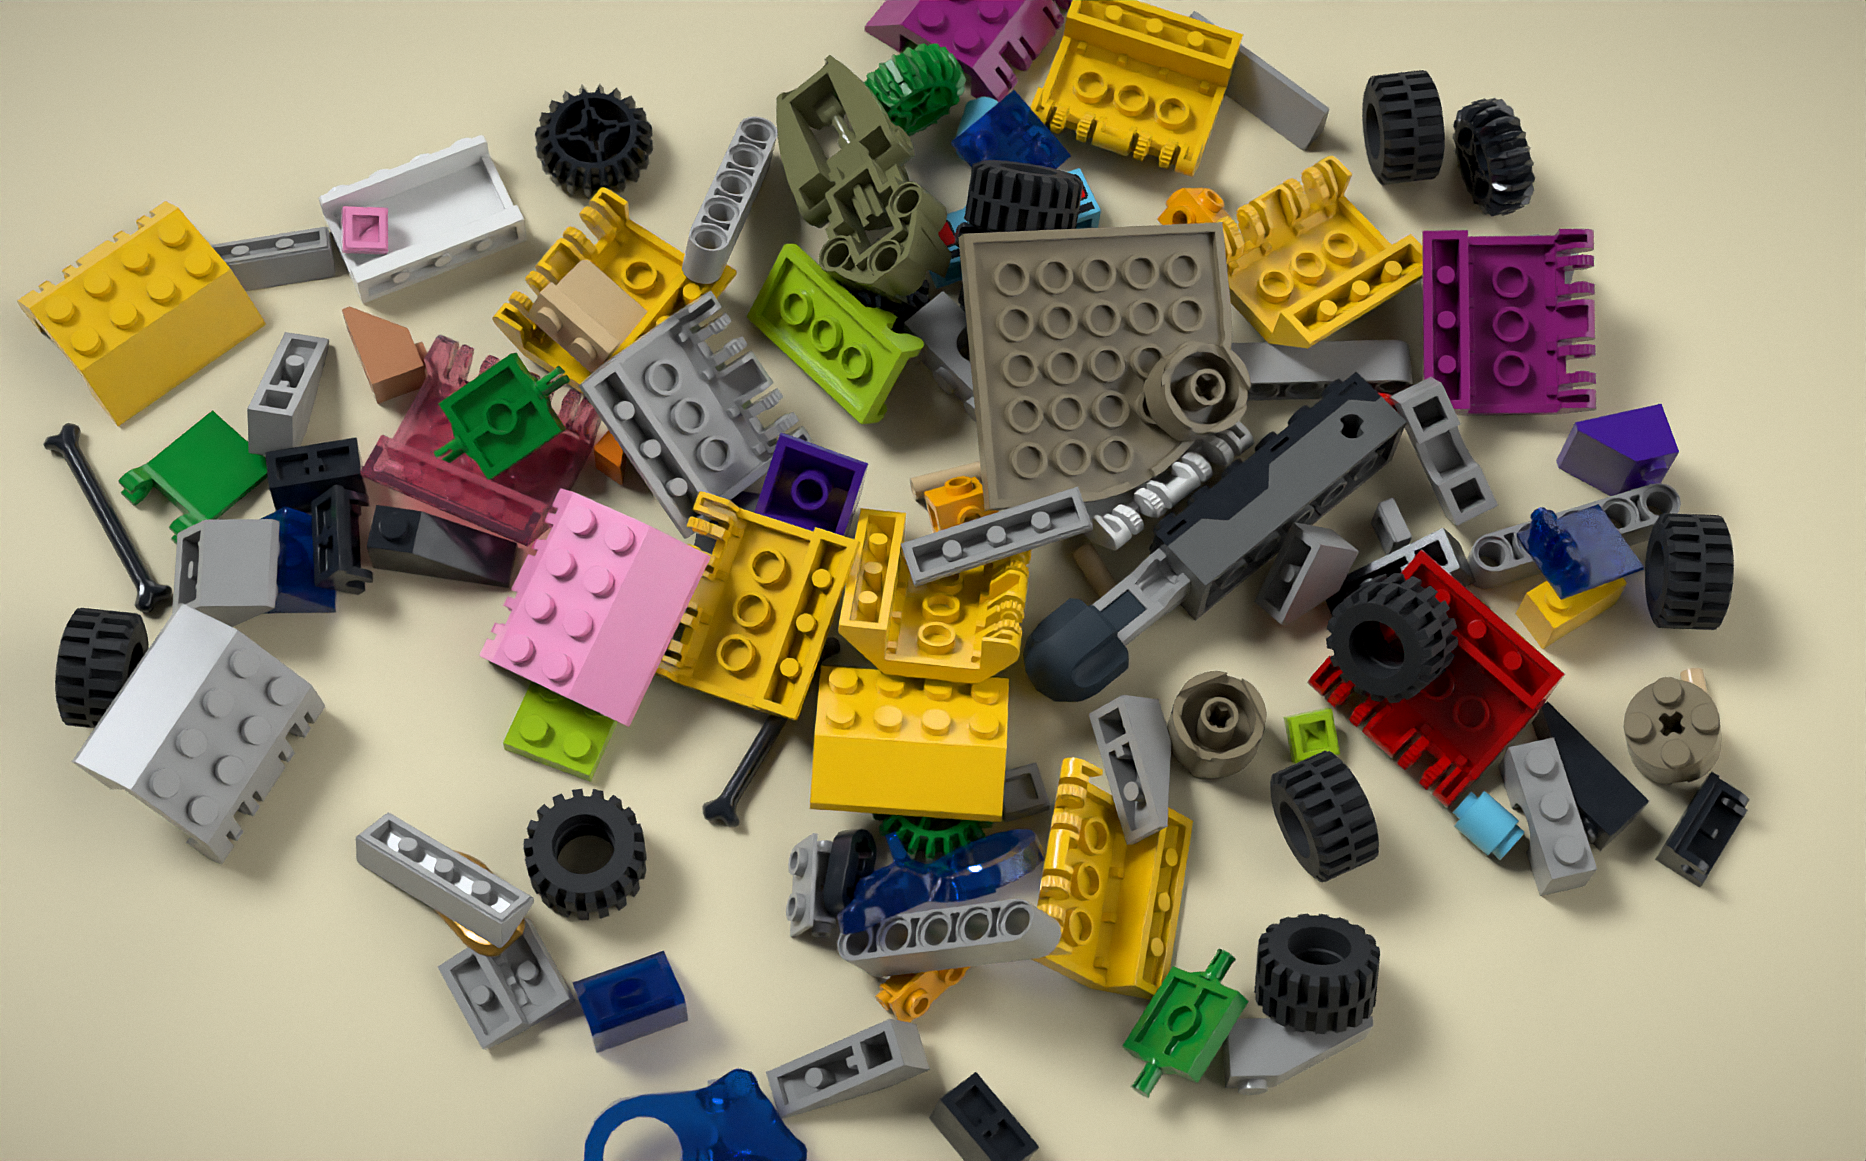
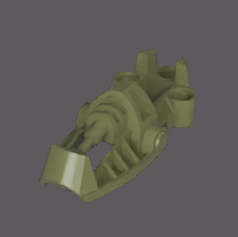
M829 55L824 59L825 65L802 85L790 92H782L777 96V136L786 178L797 202L799 213L805 221L818 229L823 228L829 222L831 224L825 229L829 240L820 251L818 258L819 266L850 291L856 292L866 289L891 302L910 305L906 296L916 292L921 287L928 270L943 278L946 276L952 253L941 240L938 232L946 222L947 211L944 205L916 182L909 181L904 164L915 156V152L913 150L914 145L906 132L890 121L881 103L868 86L843 63ZM845 114L847 115L854 131H850L846 122L844 121L843 118L845 117ZM833 124L839 135L837 143L841 150L827 159L810 127L821 130L823 127H830ZM894 226L892 231L871 246L865 230H881L882 228Z

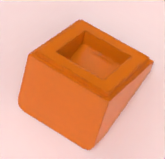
M608 430L593 447L596 468L616 483L622 485L627 455Z

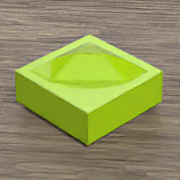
M1331 708L1283 717L1291 761L1296 764L1325 750L1327 752L1331 751L1335 755H1340Z

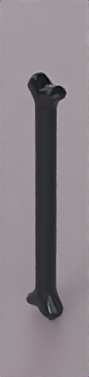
M66 423L58 435L49 436L45 439L43 443L44 448L57 451L65 458L137 590L134 604L136 609L143 613H150L157 601L170 597L172 588L153 581L79 447L78 440L81 433L79 426Z
M828 637L826 639L814 675L825 659L840 653V643L837 638ZM769 714L722 794L717 799L703 804L702 810L706 820L714 821L720 819L729 828L739 826L740 821L736 813L737 803L786 724L787 718Z

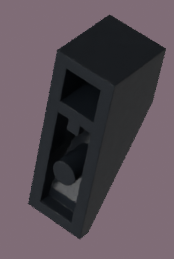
M376 505L366 547L372 566L375 569L509 588L518 545L516 542L423 511Z
M1441 528L1347 574L1340 590L1326 599V603L1333 618L1332 612L1345 598L1378 576L1386 574L1389 577L1393 573H1401L1420 550L1427 553L1463 586L1466 587L1476 582L1460 542L1447 530Z
M1547 701L1538 711L1532 722L1538 741L1554 737L1588 842L1601 851L1640 815L1649 803V800Z

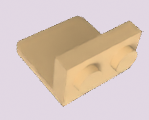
M582 260L557 285L550 282L539 293L527 317L587 370L593 373L610 359L647 311L592 262Z

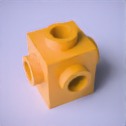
M1181 188L1168 198L1165 204L1167 208L1157 220L1161 225L1216 223L1222 217L1230 216L1223 209V200L1213 190L1209 188Z
M955 477L946 481L945 486L924 492L933 533L999 512V510L985 511L982 484L976 477Z

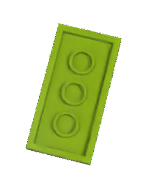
M784 244L746 316L860 424L877 423L883 419L887 412V406L884 402L909 358L919 355L924 346L921 338L907 333L898 334L893 332L891 328L897 316L883 309L865 307L840 283L826 273L797 244Z
M531 681L503 741V746L505 750L591 782L618 722Z

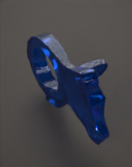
M1016 829L991 834L959 847L932 863L923 864L908 855L897 832H892L886 835L893 862L888 866L875 870L871 875L857 883L853 901L837 914L840 933L849 935L867 930L887 918L926 902H961L996 893V889L1017 881L1033 871L1042 861H1045L1046 855L1037 835L1033 831Z
M735 1068L720 1078L708 1080L707 1086L700 1089L646 1093L619 1098L608 1105L594 1119L585 1137L584 1161H603L604 1147L611 1133L625 1121L637 1117L655 1118L669 1125L675 1132L681 1146L680 1161L807 1160L805 1144L784 1124L771 1101L760 1089L754 1074L749 1070Z

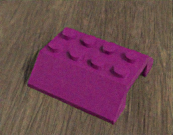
M885 0L864 26V31L898 52L902 50L909 40L918 45L925 43L928 46L937 43L940 47H946L955 56L963 72L972 77L970 95L976 99L979 97H989L1001 104L1009 94L1010 89L1012 90L1018 82L1016 74L1013 73V70L1001 54L1009 61L1012 67L1023 72L1027 71L1032 65V61L1036 60L1054 37L1056 30H1059L1064 24L1065 20L1062 16L1063 14L1060 13V10L1052 0ZM1055 0L1056 4L1066 11L1069 10L1072 0Z
M1559 229L1555 235L1468 236V230L1422 231L1424 380L1432 377L1442 383L1456 415H1558L1597 410L1596 390H1573V387L1596 384V373L1576 371L1575 373L1566 374V360L1588 359L1589 357L1596 356V346L1593 344L1572 345L1575 342L1595 339V300H1571L1572 298L1594 295L1595 284L1588 283L1587 281L1565 284V272L1586 270L1594 267V256L1592 255L1571 256V254L1594 250V230Z

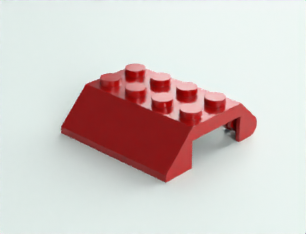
M1420 550L1401 573L1404 574L1405 580L1412 576L1421 579V586L1425 589L1432 586L1438 592L1435 595L1438 601L1441 603L1445 600L1450 607L1446 612L1448 618H1455L1457 626L1451 632L1452 635L1458 637V646L1451 651L1455 657L1452 663L1445 668V672L1408 700L1403 698L1398 703H1389L1387 698H1385L1383 701L1377 702L1371 700L1370 693L1366 692L1365 695L1368 699L1354 709L1349 721L1354 726L1359 727L1376 712L1377 714L1364 727L1362 733L1391 759L1411 743L1412 746L1407 749L1397 762L1404 770L1412 767L1427 750L1434 755L1438 761L1423 773L1419 784L1428 790L1445 774L1447 777L1435 789L1432 795L1448 808L1479 779L1534 717L1566 674L1427 553ZM1380 622L1381 632L1385 640L1395 650L1404 654V648L1398 635L1390 627ZM1328 656L1310 677L1307 684L1321 696H1324L1341 681L1342 684L1334 690L1327 700L1336 708L1343 704L1354 692L1355 684L1351 681L1347 683L1343 681L1340 677L1343 673L1339 666L1334 667L1330 660L1332 656Z

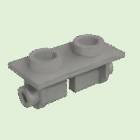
M816 833L811 834L796 844L789 857L788 869L789 873L793 875L792 893L787 901L786 917L788 921H791L790 937L793 938L809 928H812V935L815 937H830L831 929L836 927V918L827 912L824 905L823 892L821 891V885L824 886L833 841H817L818 834Z

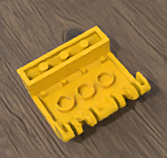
M1072 0L1066 16L1062 41L1043 88L1038 87L1026 124L1045 129L1049 124L1051 125L1050 131L1060 134L1067 127L1076 130V140L1086 142L1089 138H1092L1091 145L1125 156L1130 151H1133V158L1143 161L1147 154L1159 157V167L1169 169L1173 164L1176 165L1174 172L1193 177L1199 167L1223 102L1243 34L1137 0Z
M1332 155L1303 170L1300 177L1303 188L1296 179L1289 178L1282 182L1283 184L1277 185L1251 200L1248 204L1239 207L1236 211L1237 214H1235L1237 216L1236 220L1239 222L1238 226L1228 216L1217 220V222H1222L1230 302L1270 344L1308 349L1423 278L1422 245L1412 234L1391 244L1344 196L1352 173Z
M602 187L589 201L590 207L585 206L579 213L582 222L599 240L596 245L578 228L568 226L562 233L564 238L557 239L536 264V271H531L525 280L538 296L550 282L557 285L580 261L589 260L640 304L647 313L610 357L611 359L665 319L707 292L712 291L714 296L718 298L737 275V270L726 264L721 277L716 282L701 284L690 280L684 275L682 270L685 254L632 221L629 217L628 201L609 189ZM517 290L514 291L508 298L509 303H504L492 317L495 325L525 357L548 372L560 366L565 371L561 376L568 375L570 379L568 385L584 394L579 385L592 373L527 317L534 303L524 293L522 294Z
M167 201L149 211L152 218L143 215L137 219L136 223L139 230L132 235L119 231L113 235L115 243L106 240L76 260L78 268L71 265L64 268L62 273L65 280L56 286L46 280L39 285L40 293L31 290L17 300L20 308L39 332L45 331L85 379L92 396L117 426L132 418L266 325L231 268L184 213Z
M699 491L693 511L717 521L718 525L690 516L687 527L697 534L708 536L717 541L712 554L702 551L697 546L687 544L709 555L711 558L690 599L686 613L683 614L679 625L685 627L681 640L678 642L671 639L666 651L671 652L670 657L663 656L654 675L766 714L797 721L860 542L815 527L813 532L741 509L728 499Z
M861 508L855 540L860 542V546L846 583L838 633L883 674L979 684L1018 660L1021 646L1020 638H1022V626H1019V623H1022L1024 619L1029 567H1026V565L1030 563L1032 549L915 587L901 543H904L906 513Z
M822 664L814 736L810 809L1001 822L1007 750L1009 678L991 676L979 684L883 674L879 669Z
M1065 758L1062 760L1037 908L1058 921L1061 928V936L1058 945L1049 955L1032 960L1090 989L1152 1000L1170 971L1193 820L1168 807V824L1166 828L1133 845H1127L1113 796L1089 783L1090 777L1102 776L1103 770L1083 759Z

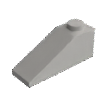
M289 332L284 333L247 408L249 453L265 456V452L300 447L309 424L329 349V339Z
M1121 695L1089 713V717L1126 844L1133 845L1167 827L1171 740L1158 699Z
M1373 1016L1363 1019L1362 1024L1355 1028L1346 1027L1344 1032L1335 1033L1329 1031L1326 1034H1315L1312 1031H1305V1033L1295 1031L1294 1027H1284L1276 1023V1018L1238 1019L1222 1044L1225 1088H1238V1093L1244 1095L1266 1093L1268 1091L1267 1087H1275L1365 1039L1373 1027Z
M888 1019L767 1071L766 1074L778 1116L785 1119L891 1087L929 1071L930 1068L916 1024Z

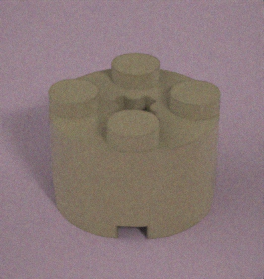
M1195 342L1164 356L1155 364L1143 385V393L1154 421L1172 438L1182 441L1202 439L1235 425L1245 414L1248 404L1246 405L1248 390H1251L1250 376L1241 358L1234 351L1223 345L1218 346L1208 342ZM1197 386L1201 391L1198 395L1195 390Z
M1209 671L1187 681L1174 701L1168 721L1167 730L1171 740V752L1192 776L1199 779L1228 777L1243 770L1256 755L1265 730L1267 712L1260 693L1250 682L1243 678L1239 680L1228 676L1227 672Z
M1663 677L1644 687L1630 701L1625 712L1623 727L1627 748L1633 764L1644 776L1657 783L1672 785V783L1685 781L1689 783L1698 780L1713 768L1721 751L1720 716L1714 701L1703 689L1687 681L1677 680L1673 677ZM1667 729H1681L1682 734L1680 735L1675 732H1672L1668 736H1665L1664 731H1666Z

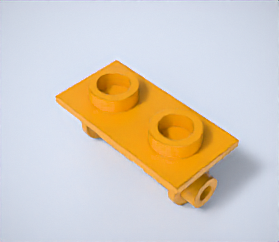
M971 966L919 972L916 974L894 975L879 986L880 992L875 998L885 1010L888 1011L891 1008L897 1020L910 1023L915 1018L922 1016L929 1009L931 1003L947 988L957 984Z

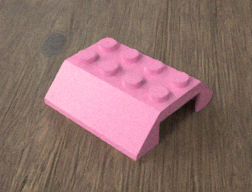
M560 488L552 504V507L557 509L556 514L548 512L544 520L552 529L546 540L535 539L531 548L536 550L537 553L535 556L527 555L511 588L517 594L515 598L508 596L503 605L511 612L506 624L494 623L491 632L496 634L495 640L487 638L479 656L629 727L711 557L652 526L575 492Z

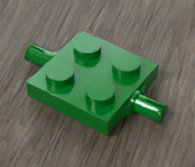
M517 352L503 358L438 403L449 419L455 437L434 451L436 458L443 457L438 462L443 467H447L448 464L465 453L476 461L488 481L495 479L567 430L552 408L549 395L570 382L568 375L561 376L565 371L560 366H557L556 369L538 380L530 374Z
M1218 948L1217 953L1205 972H1187L1173 966L1123 1043L1122 1047L1127 1052L1146 1062L1139 1076L1131 1085V1088L1140 1095L1149 1098L1163 1074H1176L1198 1083L1249 1001L1239 991L1226 987L1221 983L1233 962L1236 961V958L1229 952Z

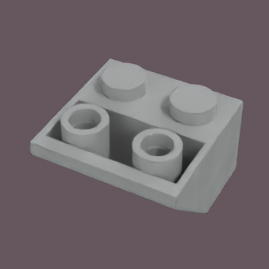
M273 519L204 520L179 532L177 535L172 614L177 606L183 603L234 627L274 609L278 595L276 578L277 560L280 553V522Z

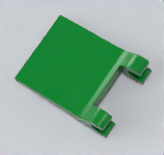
M212 410L148 463L129 470L118 482L125 488L121 491V495L133 506L143 501L152 488L155 487L184 513V515L175 519L169 526V529L175 534L171 537V540L177 545V535L179 532L204 520H217L268 477L266 458L263 455L249 453L248 441Z

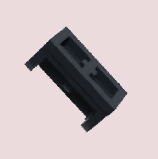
M357 437L265 452L269 490L278 518L311 513V501L334 485L343 486V489L368 495Z
M334 485L311 501L315 587L360 595L365 591V582H373V572L361 568L359 516L362 515L361 506H370L368 495L343 489V486Z
M1712 771L1697 790L1655 859L1698 887H1701L1717 859L1748 811L1745 807L1750 801L1744 793L1721 780L1720 776Z
M977 1072L941 1097L929 1117L931 1122L964 1161H1029L1032 1155L1039 1149L1038 1144Z

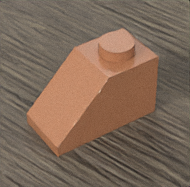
M350 306L341 309L348 333L377 404L428 386L424 369L432 367L429 356L422 341L414 344L408 328Z

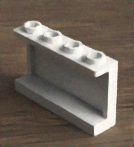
M483 135L460 139L453 143L451 147L432 154H420L406 164L390 170H378L371 174L369 178L350 185L336 186L327 194L319 197L324 219L362 304L527 241L524 218L518 206H513L490 157L488 145ZM343 206L388 208V253L386 255L342 253L341 209Z

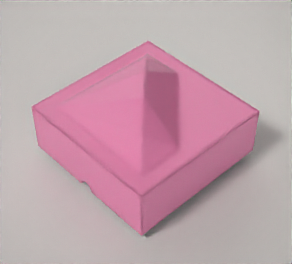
M343 206L341 209L342 253L386 255L388 253V208Z

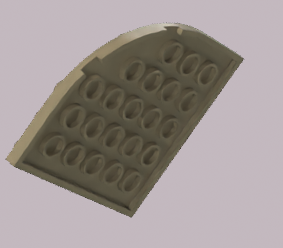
M1222 222L963 234L958 237L985 511L1006 510L1075 487L1079 488L1084 503L1117 496L1140 486L1162 473L1195 442V440H1176L1157 425L1149 412L1146 397L1143 393V385L1149 377L1151 370L1160 359L1189 344L1208 342L1231 349L1232 313ZM1197 386L1195 390L1198 395L1201 391Z

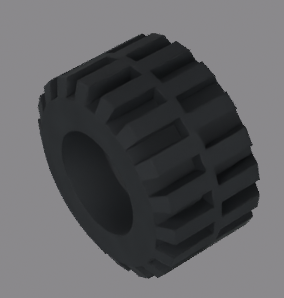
M1417 70L1370 77L1363 95L1362 124L1368 162L1377 181L1381 185L1435 179L1440 172L1444 158L1445 131L1440 97L1429 73L1426 70Z
M985 160L972 164L964 219L979 229L993 233L1076 229L1083 181L1065 171L1026 163L1000 160Z
M1660 514L1650 533L1645 560V595L1652 621L1658 628L1716 630L1722 624L1727 613L1733 588L1734 555L1727 524L1724 518L1719 515Z
M1393 573L1389 577L1386 574L1378 576L1337 605L1332 612L1334 617L1328 621L1327 630L1332 635L1326 638L1327 648L1332 649L1334 655L1330 657L1333 666L1341 668L1343 673L1340 677L1345 683L1351 681L1355 684V692L1362 696L1368 692L1373 701L1381 702L1387 698L1389 703H1398L1403 698L1406 700L1412 698L1445 672V668L1452 663L1455 657L1451 652L1458 646V637L1451 634L1457 628L1455 618H1448L1446 612L1450 607L1444 600L1440 603L1435 597L1438 592L1432 586L1426 589L1421 586V579L1412 576L1405 580L1402 573ZM1380 622L1390 627L1398 635L1404 648V654L1395 650L1385 640L1381 632Z
M78 608L72 614L61 638L55 673L56 702L60 717L65 725L95 728L149 649L146 627L140 614L91 608Z
M1325 750L1271 776V802L1280 830L1297 861L1314 879L1322 883L1329 881L1378 857V829L1371 806L1354 774L1334 753Z
M583 789L572 790V798L565 800L562 793L553 797L554 806L549 809L543 804L537 810L539 820H530L527 827L529 838L524 839L523 845L525 863L532 887L536 894H541L542 902L551 909L554 905L557 906L559 915L569 918L571 911L577 912L579 920H589V912L598 911L599 919L609 916L608 908L613 905L620 911L627 905L626 896L629 894L635 897L640 890L639 879L644 880L646 874L645 860H647L644 835L641 824L636 822L635 813L630 807L623 809L622 800L612 795L609 800H605L602 790L593 789L591 796H584ZM580 836H598L613 846L614 853L609 862L600 870L590 874L569 872L558 863V856L563 847L574 838Z
M1298 914V917L1295 918L1288 916L1280 919L1279 924L1272 923L1266 928V933L1261 934L1258 943L1254 989L1257 1005L1262 1006V1012L1267 1017L1276 1018V1023L1284 1027H1294L1295 1031L1303 1033L1305 1031H1312L1315 1034H1326L1329 1031L1340 1033L1346 1031V1027L1355 1028L1361 1025L1363 1019H1368L1371 1016L1376 1003L1380 949L1376 946V940L1372 935L1365 934V929L1358 924L1352 925L1347 919L1341 917L1333 918L1326 914Z

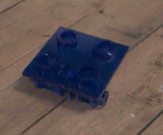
M1015 90L951 142L953 147L971 167L972 164L985 160H1000L1057 169L1071 157L1069 152Z
M1599 504L1558 519L1554 511L1547 510L1545 507H1539L1530 515L1532 520L1530 529L1517 533V538L1561 600L1644 570L1641 561Z

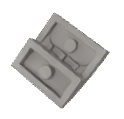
M525 918L523 935L501 955L495 957L484 956L467 947L438 966L476 1039L484 1050L520 1034L576 1001L533 923Z

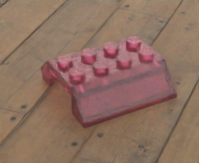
M440 334L436 337L424 358L428 376L394 437L380 436L360 474L364 478L528 547L550 528L544 520L548 512L556 514L557 509L553 508L552 504L560 488L571 491L592 452L602 419L586 396L580 403L581 392L570 389L562 400L558 415L567 430L495 479H487L476 461L465 453L451 463L441 460L443 457H435V450H438L455 438L451 423L438 403L469 383L467 378L474 357L473 347L462 344L459 349L458 341ZM488 355L480 366L479 375L500 361L499 358ZM530 372L538 380L541 379L540 375ZM555 392L549 395L551 402Z

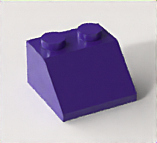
M1656 404L1575 422L1556 462L1558 468L1609 496H1614L1650 484L1661 483L1677 457L1679 450L1662 404Z
M781 432L754 513L813 532L815 527L847 537L862 494L868 463Z

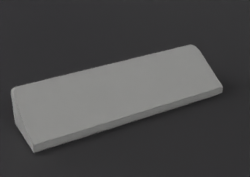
M1194 11L1189 16L1191 18L1209 24H1213L1198 12ZM1240 45L1225 94L1299 149L1306 150L1323 132L1330 109L1245 46Z
M326 226L211 245L231 268L245 291L335 276L329 228Z
M1078 487L901 543L914 586L917 587L1093 530L1080 490Z
M389 812L356 837V859L360 865L498 948L503 947L508 942L534 903L532 896Z

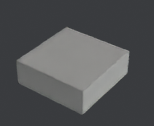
M1394 498L1379 502L1371 524L1385 554L1388 555L1408 545L1412 536Z
M1036 762L1005 771L1002 809L1005 823L1050 810V802Z

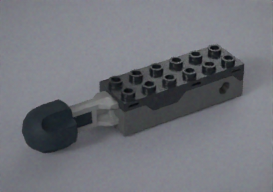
M1357 371L1344 382L1340 378L1334 380L1322 392L1319 402L1311 408L1308 405L1302 406L1290 417L1287 422L1288 427L1278 435L1272 431L1262 438L1256 445L1255 453L1245 461L1241 458L1233 461L1223 471L1221 475L1222 480L1212 488L1205 485L1197 490L1188 500V507L1177 516L1174 512L1166 515L1153 530L1155 535L1153 543L1149 547L1150 556L1130 575L1093 605L1088 606L1081 599L1069 598L1043 619L1027 637L1023 651L1024 666L1035 689L1054 702H1080L1097 695L1128 669L1129 654L1125 646L1158 619L1181 605L1196 621L1279 553L1293 522L1313 525L1392 460L1407 423L1397 412L1395 404L1390 398L1392 395L1378 393Z

